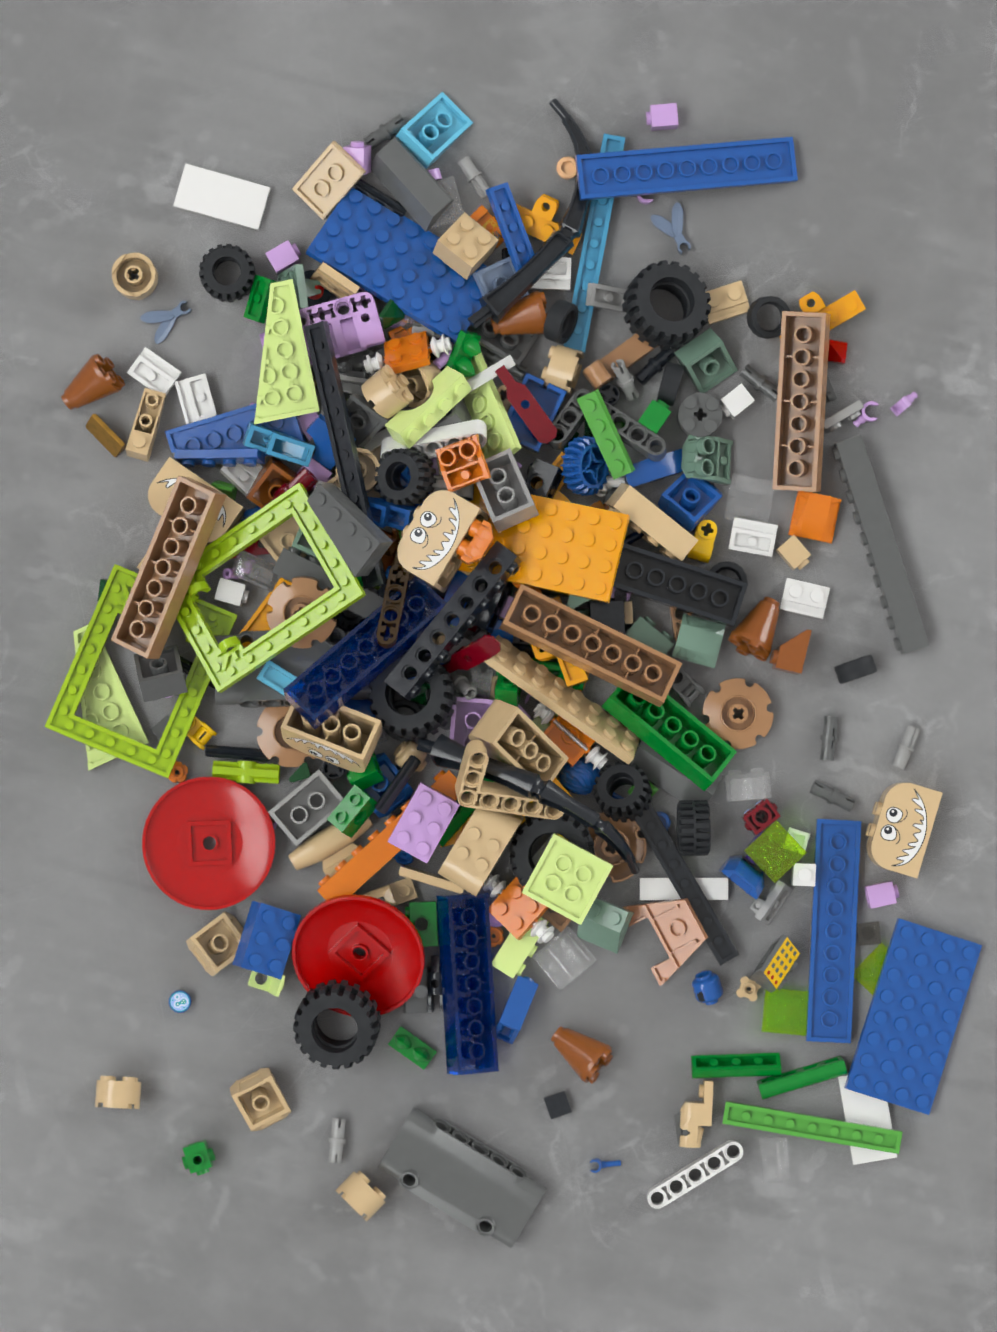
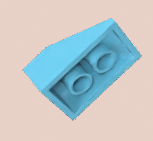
M441 92L404 125L395 137H398L427 169L473 122Z

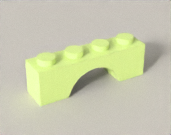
M449 366L442 370L432 380L434 385L433 393L424 404L412 410H400L385 424L392 438L410 449L472 390L463 374Z

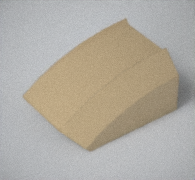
M225 911L191 936L186 943L205 971L214 976L234 961L244 928L234 915Z
M260 1068L258 1071L240 1080H236L230 1087L231 1096L252 1132L263 1130L286 1118L291 1113V1109L270 1068Z

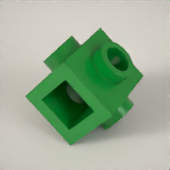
M206 1139L183 1147L185 1155L182 1157L183 1165L186 1170L189 1169L190 1174L196 1172L198 1176L210 1172L209 1168L214 1165L213 1161L216 1158L213 1148H208ZM196 1156H200L202 1161H198Z

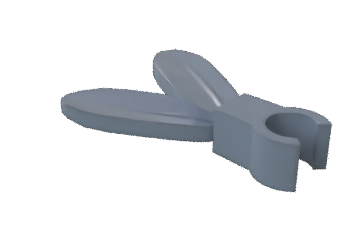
M675 203L672 208V224L660 215L651 216V221L656 228L674 238L679 254L682 255L683 253L680 249V246L683 244L687 245L690 251L691 245L682 234L683 208L680 203Z
M181 301L171 311H150L141 315L140 319L143 322H162L155 333L154 341L156 344H160L168 337L176 318L178 319L183 315L191 313L192 309L190 308L185 312L181 309L183 304H187V301Z

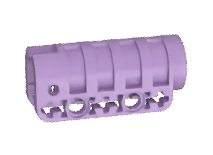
M361 292L299 310L300 317L307 320L306 324L302 327L310 366L313 364L304 329L305 326L312 325L310 315H313V324L321 321L328 322L336 359L366 351L369 347L386 342L375 301L370 293ZM363 301L367 302L368 308L362 306ZM353 303H356V312H354ZM343 306L349 308V312L345 315L338 313V310ZM332 309L335 314V318L332 317V313L330 311ZM320 313H324L325 320L320 319ZM265 332L259 334L262 348L264 345Z

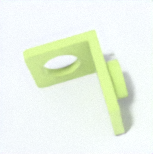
M251 972L248 981L249 986L267 991L279 997L284 987L285 975H282V979L267 975L265 983L257 984L255 976L258 972Z

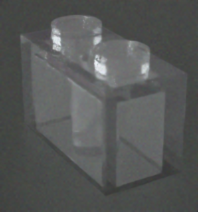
M763 767L751 768V773L742 774L741 769L729 770V775H723L726 802L772 798L769 771L764 772Z

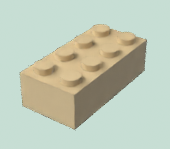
M621 483L605 503L610 507L608 511L628 514L630 516L628 527L634 532L643 533L644 536L642 538L656 548L659 546L661 548L659 552L666 557L683 561L698 541V539L628 484Z

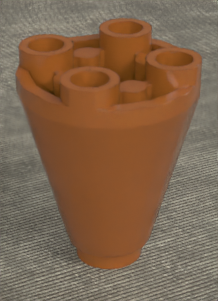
M534 291L520 299L498 324L490 318L494 334H544V323L548 314L545 313L547 302L544 292Z
M94 354L67 386L61 398L64 404L70 410L119 392L125 386V382L121 376L114 372L113 368L115 366L108 357L103 359L99 354Z
M764 597L731 632L728 641L737 646L735 650L739 654L744 656L751 654L760 661L767 660L772 649L780 611L778 601L770 597Z
M560 1026L551 1038L557 1050L585 1083L590 1082L593 1084L600 1075L598 1071L603 1065L606 1067L613 1059L611 1046L569 1028Z

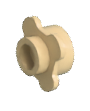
M747 976L740 979V987L736 991L737 996L749 998L750 1001H756L758 998L757 992L761 986L749 980Z

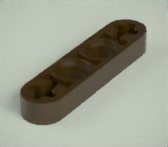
M401 564L393 565L388 575L377 629V642L383 648L393 647L398 638L410 579L409 571ZM398 571H403L404 576H401L400 585L396 584L395 574H398ZM397 590L402 594L398 600L389 598V594L392 591ZM389 611H394L398 616L394 621H388L385 619V614ZM386 626L390 627V637H392L388 638V641H384L382 637L386 635Z

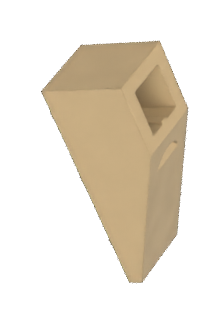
M144 388L126 446L127 456L149 462L166 393Z

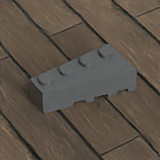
M319 483L307 502L354 577L368 576L393 541L335 484Z

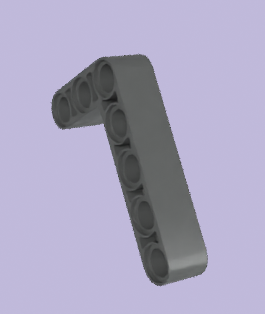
M586 389L577 390L553 422L557 428V433L564 436L559 441L551 440L549 442L553 449L561 450L565 448L584 422L585 417L577 403V398L590 393V391ZM604 401L614 424L617 422L625 424L623 428L617 429L623 443L654 462L665 458L666 443L664 439ZM574 416L576 420L572 423H567L565 418ZM639 433L644 437L642 440L636 441L632 439V436ZM655 445L662 448L658 453H654L650 449Z

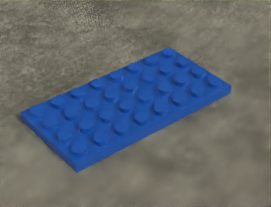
M352 188L340 200L306 250V255L321 264L322 262L326 263L385 303L390 299L393 300L405 315L438 335L442 336L444 334L445 338L449 337L453 344H455L460 330L467 331L470 327V322L467 319L482 308L479 301L482 295L473 275L468 280L464 279L433 254L437 240L440 237L430 231L425 232L417 223L405 216L400 217L355 188ZM482 264L475 272L488 266Z
M897 918L844 1086L845 1089L927 1115L930 1114L982 945Z

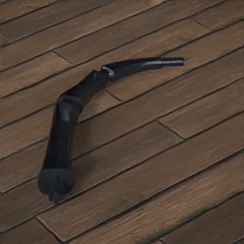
M556 98L553 99L549 105L562 119V123L572 140L575 155L592 154L580 127ZM577 178L571 202L558 224L559 230L554 231L541 248L517 272L501 285L480 297L479 301L482 308L467 319L472 327L476 329L490 318L498 324L526 292L574 247L573 240L581 236L590 200L580 201Z
M443 734L435 742L425 738L418 740L417 750L430 754L433 763L437 767L454 770L460 769L465 746ZM489 757L484 778L504 785L529 799L535 797L540 804L555 808L573 817L586 828H593L595 834L613 847L623 861L628 864L632 874L639 873V867L631 848L609 821L601 820L599 813L572 798L551 780L543 781L537 773L517 768Z

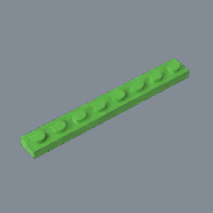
M726 1101L722 1124L896 1154H899L903 1133L894 1129Z

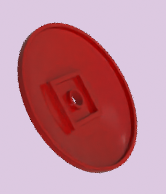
M220 777L193 778L172 787L154 804L146 819L142 835L144 862L155 884L164 894L177 903L200 910L227 908L252 895L267 877L274 860L276 847L273 823L263 803L246 787L232 780ZM209 836L213 837L216 841V846L211 850L206 849L204 846V839Z
M342 895L321 902L302 919L295 933L292 945L294 969L299 981L307 992L311 988L315 989L316 985L322 982L327 985L329 980H336V983L347 980L348 985L354 986L356 983L360 985L359 990L362 992L367 990L371 994L369 999L376 1001L378 1005L376 1011H380V1015L389 1013L408 1001L414 994L415 988L418 987L424 972V947L415 926L396 907L371 896ZM362 948L366 954L360 956L355 953L354 949ZM330 1008V1010H333L337 1013L351 1016L348 1012L342 1009Z

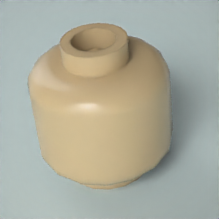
M403 741L394 752V760L396 765L402 768L409 756L413 755L421 761V764L416 769V771L421 772L427 764L425 761L427 754L417 750L418 744L414 741H408L407 743Z

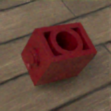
M767 798L758 801L755 807L746 810L741 817L745 822L744 827L752 831L754 835L759 834L781 817L777 812L778 807L775 803H770Z

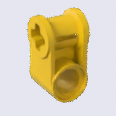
M703 520L697 525L694 537L698 541L687 554L688 558L709 563L717 534V526L713 521ZM709 524L712 533H707L705 536L701 527Z
M195 716L187 736L200 749L204 750L206 743L212 736H216L218 733Z

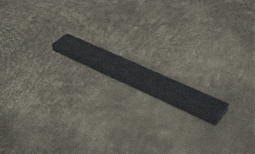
M648 803L649 809L647 811L643 810V816L639 817L637 815L635 821L680 898H688L708 936L705 941L721 966L738 956L739 953L683 857L678 852L676 845L651 803Z

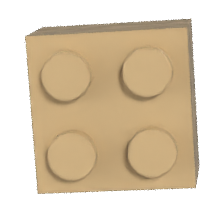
M464 212L437 240L433 254L464 279L468 280L494 252L499 239Z

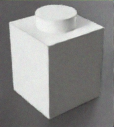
M741 383L719 402L723 414L734 419L752 405L755 400Z
M220 578L214 599L242 607V603H247L250 591L246 590L247 585Z
M793 863L791 865V885L815 886L816 864Z

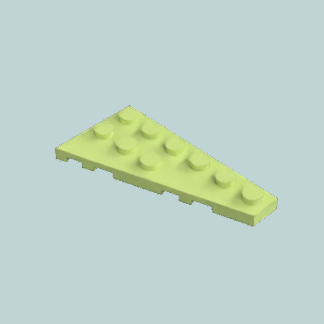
M293 279L270 283L254 424L320 411Z
M482 353L473 356L471 363L474 367L475 375L488 367ZM493 379L469 392L464 397L465 405L472 420L479 419L487 425V442L481 448L485 459L509 448L514 455L522 448Z
M88 625L73 631L75 653L79 648ZM104 646L81 699L82 718L146 745L149 743V740ZM86 745L88 771L117 758Z

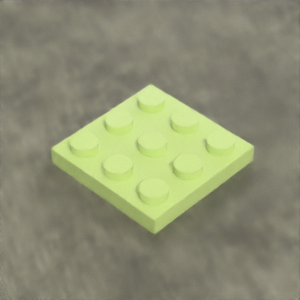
M554 833L522 893L581 925L613 865Z

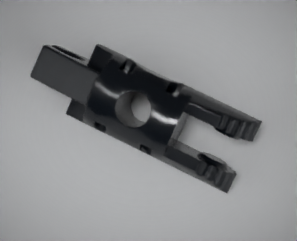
M432 955L431 967H427V1012L434 1011V995H440V1011L447 1013V967H443L442 955ZM436 980H438V982H439V986H438V987H436V985H435V981H436Z

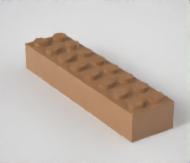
M782 311L773 490L821 492L831 316L829 313Z
M177 477L111 641L147 659L160 658L227 496L226 494L190 477Z
M523 584L518 588L499 629L658 707L665 702L682 665L681 662Z

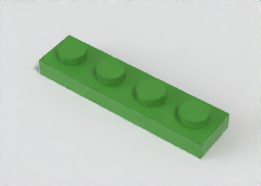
M597 389L577 398L578 404L613 479L633 472L635 470L599 390Z

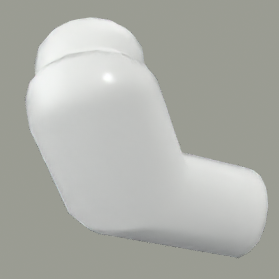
M607 476V484H603V490H599L596 495L604 497L613 487L618 488L621 483H625V478L613 479L612 476Z

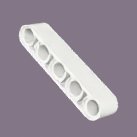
M475 419L431 428L410 450L421 451V453L428 456V459L437 457L435 450L476 434L479 435L478 439L482 448L487 442V425L484 421ZM392 436L384 438L381 442L380 459H385L384 454L392 452L393 449L408 448L395 441Z
M728 1140L654 1185L647 1192L649 1205L655 1209H660L736 1163L743 1156L741 1144L736 1140ZM731 1145H736L739 1148L738 1154L735 1156L727 1154V1149ZM711 1157H717L720 1160L719 1165L715 1168L708 1166V1160ZM694 1168L701 1171L700 1177L696 1180L689 1177V1172ZM674 1180L682 1183V1187L678 1191L670 1189V1184ZM655 1192L663 1194V1199L659 1203H654L651 1200V1195Z

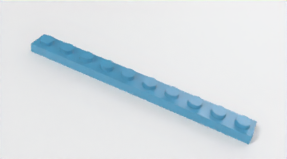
M604 134L600 153L623 151L625 137ZM614 198L593 199L589 209L572 304L578 308V320L570 339L564 343L565 347L582 351L584 355L593 313V307L585 305L588 283L598 284Z

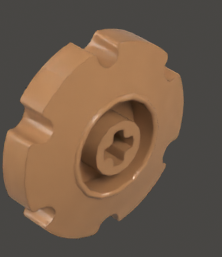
M308 576L294 577L292 585L282 582L275 588L268 600V605H271L273 608L272 612L266 614L270 629L272 630L296 614L302 607H306L331 589L329 587L321 589L318 585L319 580ZM334 618L330 619L291 647L311 648L315 639L322 643L334 631L337 620Z
M742 678L729 679L719 683L720 691L717 693L710 691L703 704L702 715H706L709 718L705 726L722 740L728 741L733 749H745L756 745V736L761 735L765 737L773 722V712L767 711V705L771 703L768 694L756 683H753L751 687L746 686L745 679ZM734 708L736 710L742 709V719L733 718Z
M290 706L266 707L257 722V727L263 731L262 735L257 736V742L263 754L268 759H272L274 756L278 757V764L284 767H300L305 763L306 757L316 759V757L291 747L283 740L281 725Z
M604 812L599 813L601 820L609 821L625 839L635 856L636 863L642 864L646 856L647 845L646 839L644 837L639 838L637 835L640 828L636 821L627 819V822L622 823L619 819L616 822L612 820L611 816L609 818L606 817ZM588 827L590 836L594 841L595 855L613 865L608 875L611 877L612 882H621L633 876L634 874L631 873L628 864L623 861L621 856L616 851L614 853L605 851V848L608 846L607 842L595 834L593 828Z

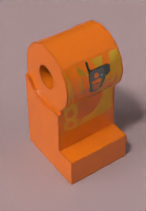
M481 205L470 217L499 239L495 247L498 248L504 242L498 223L488 210Z

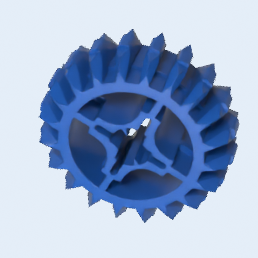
M583 436L574 438L573 441L568 443V447L564 448L565 455L561 456L563 459V464L560 465L563 467L561 475L565 476L563 482L567 484V489L572 490V493L577 495L589 496L598 494L599 490H603V484H607L606 477L610 476L608 466L594 437Z

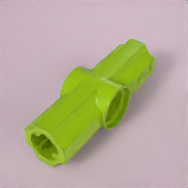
M214 760L212 777L225 778L236 781V783L256 784V782L279 784L280 765L259 764L255 761L237 760V762Z

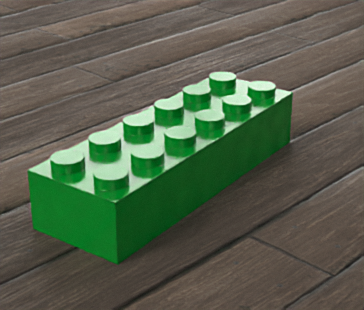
M617 687L601 706L703 791L716 780L737 753L735 749L669 695H667L665 702L658 707Z

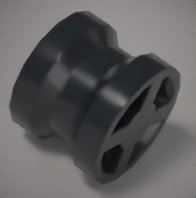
M609 383L601 386L599 392L603 400L612 406L616 405L620 397L617 386Z
M326 761L323 763V773L330 779L340 778L345 772L344 768Z

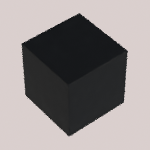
M610 598L609 603L602 601L589 603L590 618L625 634L624 600L615 601V598Z

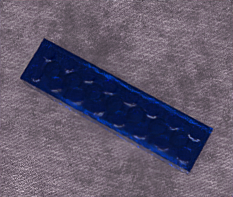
M415 576L408 584L398 638L393 647L383 648L377 642L381 605L283 689L285 699L314 729L318 728L413 646L446 605V602L425 581ZM397 591L390 599L398 600L402 594ZM389 611L385 614V619L394 621L398 615L394 611ZM387 626L386 635L382 636L384 641L392 638L390 637V627Z
M471 893L438 895L436 897L447 1074L467 1075L499 1071L488 893H479L477 896Z

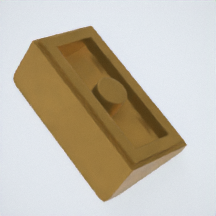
M94 413L91 415L85 426L86 429L114 457H117L127 445L98 415Z

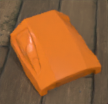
M478 434L435 450L441 474L448 491L453 492L491 477L481 450Z
M797 491L788 535L832 544L842 499L812 492Z
M476 519L468 530V535L471 536L470 540H462L457 548L456 554L459 555L458 559L467 565L483 559L494 540L492 524L485 520L479 521Z

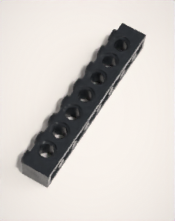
M535 458L534 463H531L528 467V476L525 480L530 494L553 499L563 478V475H561L563 471L557 466ZM543 480L542 487L535 489L536 483ZM506 581L505 588L500 593L494 595L489 608L485 611L482 610L478 615V621L474 627L492 634L514 586L512 582ZM482 583L478 588V592L485 591L488 583ZM471 600L470 604L466 605V610L472 608L473 600Z
M496 541L384 682L408 701L416 698L421 692V686L425 681H429L435 675L437 666L448 659L449 651L453 646L459 645L464 638L463 634L466 630L476 624L478 615L482 610L485 611L489 608L494 595L500 593L505 588L507 579L518 572L522 562L518 556ZM495 566H502L500 573L492 574ZM482 583H488L485 591L478 592V588ZM473 600L472 608L464 609L465 603ZM459 618V624L455 627H450L452 619ZM441 635H445V641L442 644L437 645V638ZM431 653L430 660L422 662L423 655ZM416 670L417 676L412 680H408V674Z

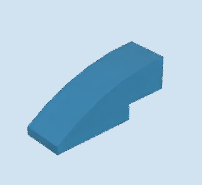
M249 422L242 442L244 446L259 449L268 455L309 467L315 445Z

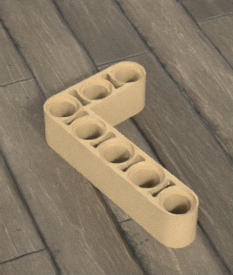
M472 740L466 745L455 783L457 800L461 806L556 820L563 816V812L540 804L535 797L529 799L499 783L483 781L489 761L486 746L481 740Z

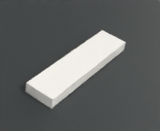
M728 877L695 878L707 900H728ZM639 878V900L681 899L669 878Z

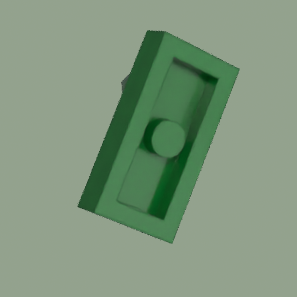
M255 275L243 317L259 323H265L270 283L277 281Z
M460 330L445 368L449 366L463 374L464 377L474 376L475 370L471 360L473 356L481 353L479 344L481 336L475 332Z
M402 1026L399 1027L388 1043L389 1046L423 1070L437 1052Z

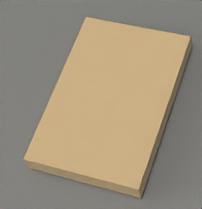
M333 141L292 190L324 220L366 171L336 141Z
M406 865L400 866L399 876L459 894L463 893L464 889L443 876Z

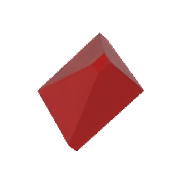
M829 339L828 362L844 365L848 343Z

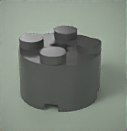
M699 392L687 396L682 401L677 412V423L687 436H711L718 429L722 421L721 405L716 398L707 393ZM698 411H702V415H705L701 421H698V418L694 416Z

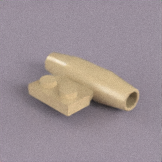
M368 818L352 838L331 824L308 838L290 853L288 857L297 871L322 861L323 872L331 877L337 872L334 868L341 861L345 860L348 862L353 857L351 852L358 847L353 842L370 829L373 823Z

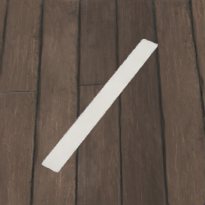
M511 355L468 379L467 382L472 389L471 391L498 376L495 371L504 365L507 370L515 366ZM387 428L377 433L364 448L372 451L380 446L384 438L391 436Z

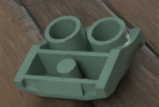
M689 435L682 447L681 469L686 478L706 480L725 485L731 484L730 461L733 441L714 436L697 437Z
M683 613L672 657L715 668L726 625Z

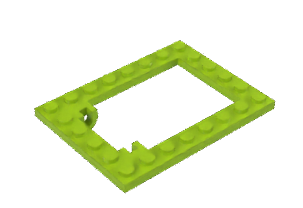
M301 483L296 484L205 547L176 617L219 693L224 692L366 596L357 578L352 574L307 502L310 496ZM293 516L334 588L245 648L237 636L226 638L218 644L195 603L200 598L198 592L204 591L208 593L211 590L205 576Z
M114 564L44 727L169 779L211 680L197 655L185 680L188 692L179 695L156 749L75 716L118 613L122 614L138 575L136 572ZM197 599L195 603L213 635H230L238 615Z

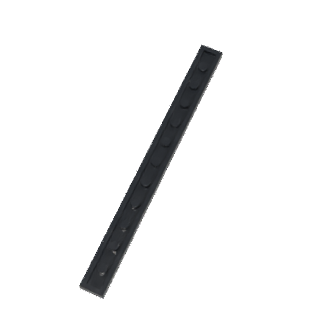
M321 321L305 326L304 329L341 491L373 522L328 322ZM382 558L368 576H361L364 589L387 584Z

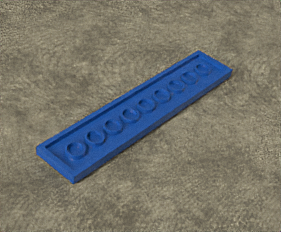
M793 137L575 156L580 201L798 181Z
M816 819L814 857L816 877L812 899L806 1041L851 1043L861 821Z

